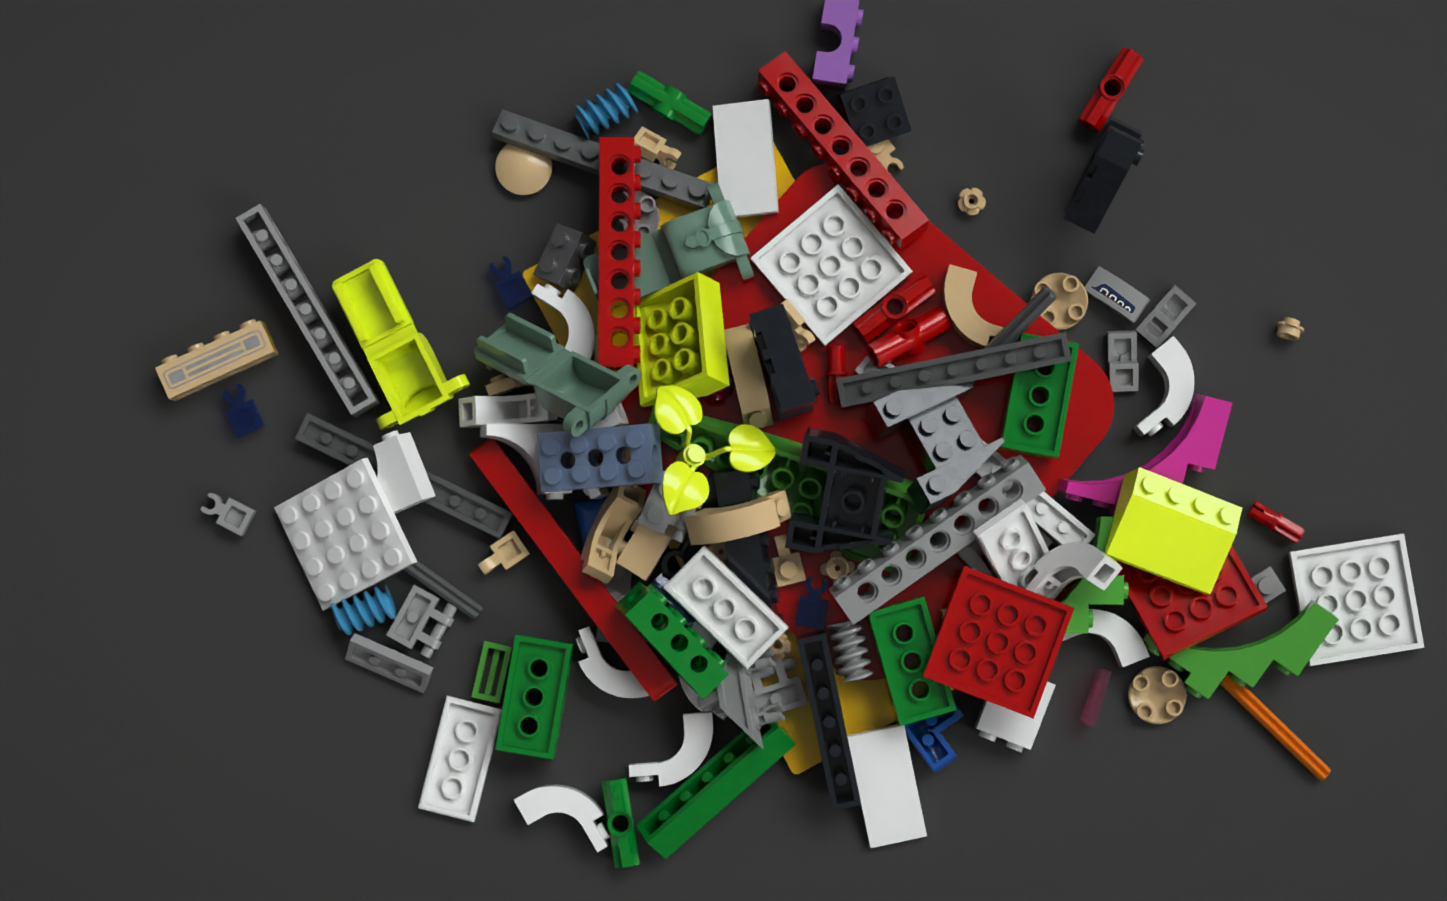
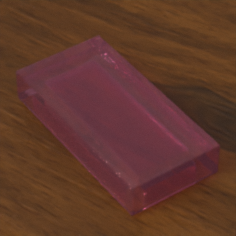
M1101 668L1096 670L1080 720L1082 724L1095 726L1112 674L1111 671Z

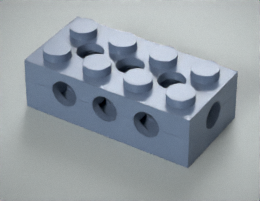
M658 424L593 428L583 432L578 437H574L565 431L537 433L541 492L662 483L663 468L660 427ZM628 449L631 452V459L629 462H627L625 458V454ZM600 452L603 454V462L601 464L598 462V454ZM572 455L575 456V464L573 467L570 463V458Z

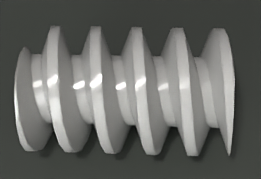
M851 621L827 625V629L836 631L835 634L829 637V641L838 642V645L831 648V651L841 654V656L833 660L834 664L843 665L841 669L836 671V675L845 676V679L839 683L867 678L873 674V670L864 669V666L871 663V659L861 656L869 651L868 647L859 646L861 642L866 640V636L857 634L858 631L864 628L863 624L856 623L853 625Z

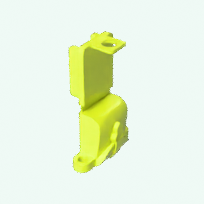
M374 259L332 283V289L392 409L376 419L381 431L398 423L403 425L418 416L421 417L434 411L435 407L452 399L455 393L470 385L465 374L456 376L449 381L446 380L431 345L422 333L417 332L403 299L382 260Z

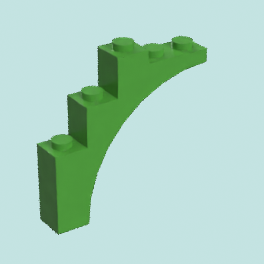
M1113 517L1096 518L1095 536L1092 546L1103 553L1106 550ZM1117 575L1105 590L1094 585L1086 578H1078L1076 583L1059 601L1074 607L1065 633L1088 634L1089 628L1093 627V611L1089 610V604L1124 605V599H1128L1129 593L1128 582H1124V575Z
M1311 600L1292 621L1280 630L1258 641L1235 647L1209 648L1192 646L1169 657L1168 663L1181 673L1185 669L1188 671L1183 680L1187 684L1185 689L1199 699L1202 695L1209 699L1228 671L1232 673L1230 678L1242 687L1246 684L1254 687L1273 660L1276 661L1274 666L1287 676L1291 672L1298 676L1339 619ZM1145 631L1142 638L1146 642V648L1159 656L1155 645L1147 631Z

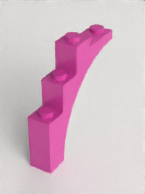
M1196 394L1190 412L1176 436L1160 453L1140 467L1183 484L1186 469L1204 473L1205 468L1215 470L1232 402ZM1126 474L1092 481L1060 478L1057 489L1066 493L1065 498L1082 502L1083 497L1093 499L1092 505L1109 509L1108 514L1114 516L1123 477Z

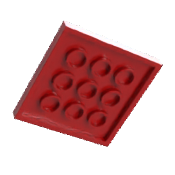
M1232 545L1209 595L1117 560V563L1122 567L1118 575H1124V582H1128V599L1162 660L1267 611L1268 608Z
M963 566L922 677L1034 719L1074 607Z

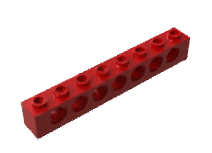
M786 51L758 70L757 85L762 94L773 99L779 114L784 118L786 116L793 123L794 131L800 138H806L811 144L810 148L813 154L819 160L823 159L827 163L828 170L835 180H841L844 183L849 197L854 202H860L865 208L864 213L872 223L876 222L882 228V234L889 244H895L901 250L927 231L929 219ZM783 86H790L794 90L790 92H784L780 88ZM805 106L810 108L811 111L802 113L798 108ZM824 127L828 129L829 132L826 134H820L816 131V129ZM837 148H842L847 153L844 155H837L833 152V150ZM859 169L865 174L863 176H855L851 171ZM877 190L880 191L883 194V196L875 198L872 197L869 194V192ZM889 212H897L901 217L899 219H891L887 214Z
M599 137L598 364L612 371H619L625 365L635 367V363H640L641 360L640 346H635V334L641 333L640 317H635V306L641 305L640 288H635V277H641V260H635V248H641V231H636V220H641V203H636V192H641V174H636V163H641V146H636L634 137ZM618 163L628 165L627 172L622 175L615 174L613 168ZM618 191H624L628 194V198L623 203H616L613 201L614 194ZM619 219L628 222V227L622 232H617L612 228L614 222ZM617 248H625L628 251V255L624 260L618 261L612 257L613 252ZM618 276L628 279V284L623 289H616L612 286L613 280ZM617 305H625L628 308L627 314L622 318H616L612 315L613 308ZM618 333H623L628 337L627 343L622 347H616L612 344L613 337Z

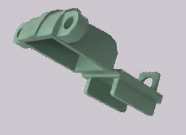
M718 182L707 185L713 205L668 221L660 226L661 229L641 235V248H635V260H641V277H635V288H640L641 298L696 272L704 274L736 262L743 281L754 277L747 258L751 254L743 236L745 233L742 225L737 220L730 201L724 199ZM617 248L613 252L612 257L618 261L624 260L628 255V251L625 248ZM599 252L587 256L583 264L599 303ZM618 276L613 280L612 286L616 289H623L628 284V279Z
M508 313L505 316L506 323L491 336L486 338L481 335L477 338L478 346L474 349L475 358L486 364L488 370L494 368L525 385L530 384L534 386L536 399L542 408L549 413L563 418V430L574 437H578L583 432L589 430L599 420L607 418L615 410V407L636 388L641 379L640 370L631 365H625L619 371L614 372L574 351L566 350L564 346L556 343V338L552 333L512 313Z

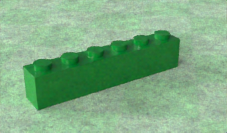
M778 721L762 725L760 732L763 749L744 731L737 735L636 825L647 844L667 859L796 745L785 728Z

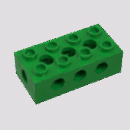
M1022 333L1019 337V341L1039 338L1043 336ZM1068 341L1072 361L1050 365L1049 375L1040 374L1037 368L1011 373L1000 438L1003 437L1004 442L998 448L999 450L1052 460L1059 458L1079 343ZM1037 389L1044 393L1045 401L1043 404L1034 402L1032 399L1033 390ZM1028 418L1038 420L1040 424L1038 432H1031L1027 428L1026 422Z
M639 582L614 606L686 684L704 699L729 675L723 669L726 663L709 646L706 649L704 648L707 642L690 626L684 627L688 623L687 620L671 605L665 606L668 600L657 588L655 589L651 584L646 587Z
M920 596L881 607L868 614V624L896 723L899 726L955 711L956 706L951 688L922 677L936 640L925 597ZM905 624L908 626L910 634L906 640L900 641L896 637V629L898 626ZM908 653H915L918 659L915 667L907 669L904 665V657ZM917 681H923L925 692L923 695L915 697L912 694V686Z
M515 635L495 750L552 760L555 758L575 644ZM537 660H543L547 664L548 670L544 676H538L533 671V665ZM533 688L540 690L543 695V699L538 705L532 704L528 699V693ZM527 717H532L537 721L538 728L535 733L525 731L523 722Z

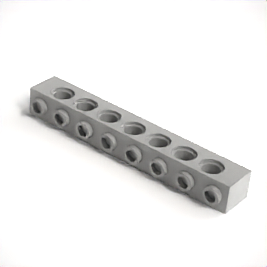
M258 204L236 217L235 219L350 414L357 418L380 404L381 402L267 209Z
M1021 455L1011 457L1002 464L999 470L980 478L977 485L972 489L957 494L952 503L944 508L941 507L933 511L925 522L910 527L906 531L905 536L897 541H892V544H886L878 555L863 560L857 566V569L849 575L839 577L835 580L833 586L829 588V591L854 625L976 539L973 533L975 529L1020 498L1027 504L1044 492L1046 488L1030 464ZM1013 481L1011 489L1002 492L1003 486L1007 482ZM989 498L987 506L978 509L980 501ZM965 515V519L960 525H954L957 517ZM941 532V536L937 541L930 542V538L934 533ZM917 549V553L913 558L906 559V555L910 550ZM893 566V570L889 575L882 576V571L886 567ZM869 583L866 591L857 592L860 585Z

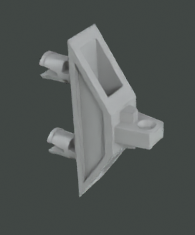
M768 648L746 669L728 651L724 660L726 665L723 669L729 675L704 699L698 696V706L703 712L715 710L717 714L726 713L763 749L760 732L761 726L785 720V716L780 712L784 708L781 702L756 708L751 674L752 671L775 666L776 663L771 659V657H774V653L771 648Z

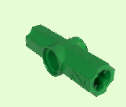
M638 71L627 89L630 95L652 107V111L670 122L675 121L699 136L704 132L712 117L710 112L688 100V97L678 89L667 84L665 86L641 71Z
M627 778L602 781L608 820L607 827L610 832L615 868L640 865ZM618 815L625 816L629 821L628 828L623 831L617 830L613 825L614 817Z

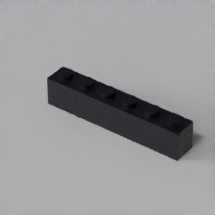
M732 467L719 469L713 474L719 508L742 504L758 498L757 489H760L758 472H741ZM765 531L752 536L726 541L729 566L738 573L755 595L784 622L783 615L778 614L776 604L780 601L777 585L773 586L772 575L775 574L774 561L772 557H768L767 546H770L769 532Z
M821 630L797 635L832 810L859 806L861 801L826 632Z

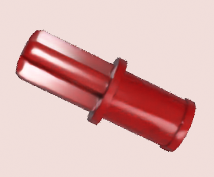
M828 346V372H825V376H828L829 403L839 404L841 402L836 379L844 378L848 375V372H845V346Z
M1257 500L1247 514L1248 517L1268 527L1269 532L1275 531L1293 543H1298L1305 531L1302 527L1283 517L1282 512L1278 514Z

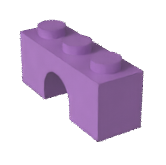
M825 0L821 29L837 34L841 44L832 52L817 51L812 78L814 85L845 90L846 83L853 81L855 65H850L851 54L857 55L859 37H854L855 26L861 27L864 11L858 9L859 0Z

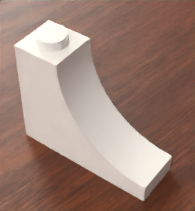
M484 424L480 426V437L501 441L514 448L526 460L535 478L537 495H546V500H563V495L572 493V490L541 492L537 433L564 431L563 424Z
M398 430L381 436L383 441L373 445L377 458V478L394 514L435 497L436 495L411 433L399 434Z

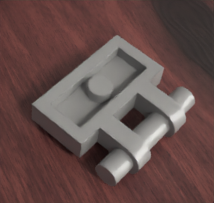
M656 483L651 489L637 523L663 535L668 525L676 527L672 539L682 543L686 533H688L685 516L695 513L697 509H701L702 505L695 509L684 511L680 519L673 517V515L670 516L667 513L663 500L662 483Z
M413 585L386 636L410 649H413L417 640L425 643L420 654L430 659L434 650H438L442 644L440 639L448 626L451 627L455 619L452 617L457 608L447 603L443 612L436 610L435 607L440 598ZM432 617L437 620V623L431 634L428 635L423 632V629L429 618Z
M793 657L773 660L776 663L775 666L752 671L751 680L755 689L753 692L756 708L781 702L784 710L780 712H784L808 704L800 677L787 678L786 671L796 668ZM775 674L778 675L780 682L763 687L762 678Z

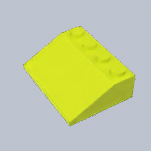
M696 272L641 299V305L635 306V317H640L641 333L635 334V346H640L641 360L640 363H637V369L641 372V379L638 384L641 406L655 405L656 390L660 386H677L689 391L696 398L708 396L730 386L720 283Z
M1138 467L1123 477L1105 554L1112 559L1209 595L1237 534L1242 507Z

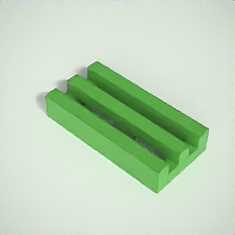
M484 641L472 692L473 698L501 703L513 647ZM492 648L495 650L485 694L479 692L489 649ZM505 651L496 695L491 696L500 652Z

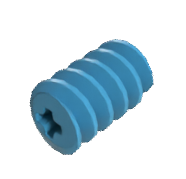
M619 83L614 84L615 93L608 88L604 90L605 99L596 94L594 96L595 104L588 99L585 100V110L579 105L575 106V117L588 140H590L589 130H592L597 135L600 134V124L608 130L610 128L609 119H612L617 124L620 123V113L629 118L630 107L638 113L637 107L628 91Z
M386 584L384 593L377 586L374 587L373 597L367 591H363L364 600L362 601L356 595H353V604L351 605L346 599H342L341 609L334 602L331 603L333 616L341 632L343 630L347 635H351L353 633V626L358 631H362L364 629V622L367 626L373 627L375 618L379 623L385 622V613L390 619L396 618L395 604Z

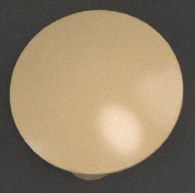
M507 144L500 151L496 159V175L501 185L511 193L517 195L536 194L543 189L551 177L552 161L550 158Z
M1053 273L1043 277L1035 285L1031 299L1043 287L1050 288L1056 294V300L1041 316L1057 330L1070 328L1084 317L1088 307V295L1085 287L1077 277L1066 273Z
M1161 666L1148 667L1140 671L1131 681L1128 691L1129 703L1134 713L1142 720L1152 724H1163L1175 719L1182 713L1187 697L1185 685L1179 675L1171 669Z

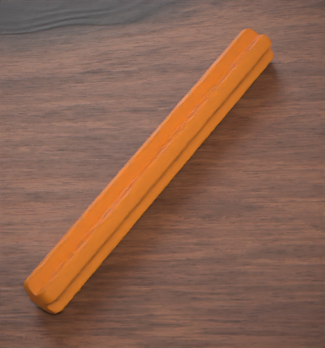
M1228 672L1220 685L1318 780L1322 781L1327 778L1331 769L1246 686L1242 687L1230 678L1232 673Z

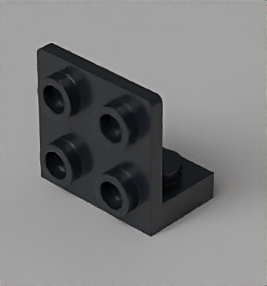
M889 76L837 94L840 105L844 106L851 129L866 146L911 131L895 76Z

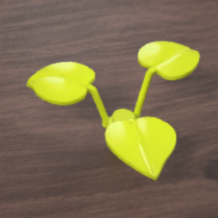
M665 385L657 388L654 415L659 427L663 431L674 435L680 434L686 429L685 441L682 443L684 449L677 455L676 462L666 469L662 480L663 500L667 513L670 516L701 506L708 498V481L702 473L695 472L704 461L725 452H730L729 462L734 469L741 472H754L768 465L774 458L776 453L775 447L767 436L757 427L748 424L739 425L729 433L728 443L730 446L705 453L701 446L690 444L691 426L698 424L703 417L702 408L697 398L689 391L677 386Z

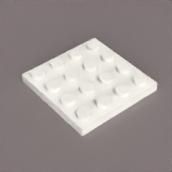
M839 184L750 258L784 300L788 299L805 320L804 323L824 347L913 272Z
M363 458L274 507L323 611L331 608V603L334 602L337 605L342 602V599H348L417 562L368 458Z
M1404 533L1288 552L1298 612L1300 613L1313 600L1339 619L1309 660L1308 666L1424 648Z

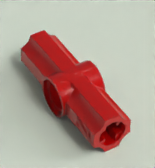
M1122 47L1078 119L1083 126L1091 131L1100 132L1144 61L1139 53ZM1113 84L1116 86L1118 94L1115 96L1108 95L1104 90V85Z
M921 272L894 293L888 295L882 302L853 322L852 325L868 344L894 323L902 320L905 315L937 291L928 277ZM898 301L902 306V312L898 315L890 314L887 310V303Z
M939 306L917 319L907 318L900 320L894 325L893 332L868 344L866 348L867 355L878 369L901 356L911 357L918 355L925 349V343L950 330L952 327L951 319L946 311Z

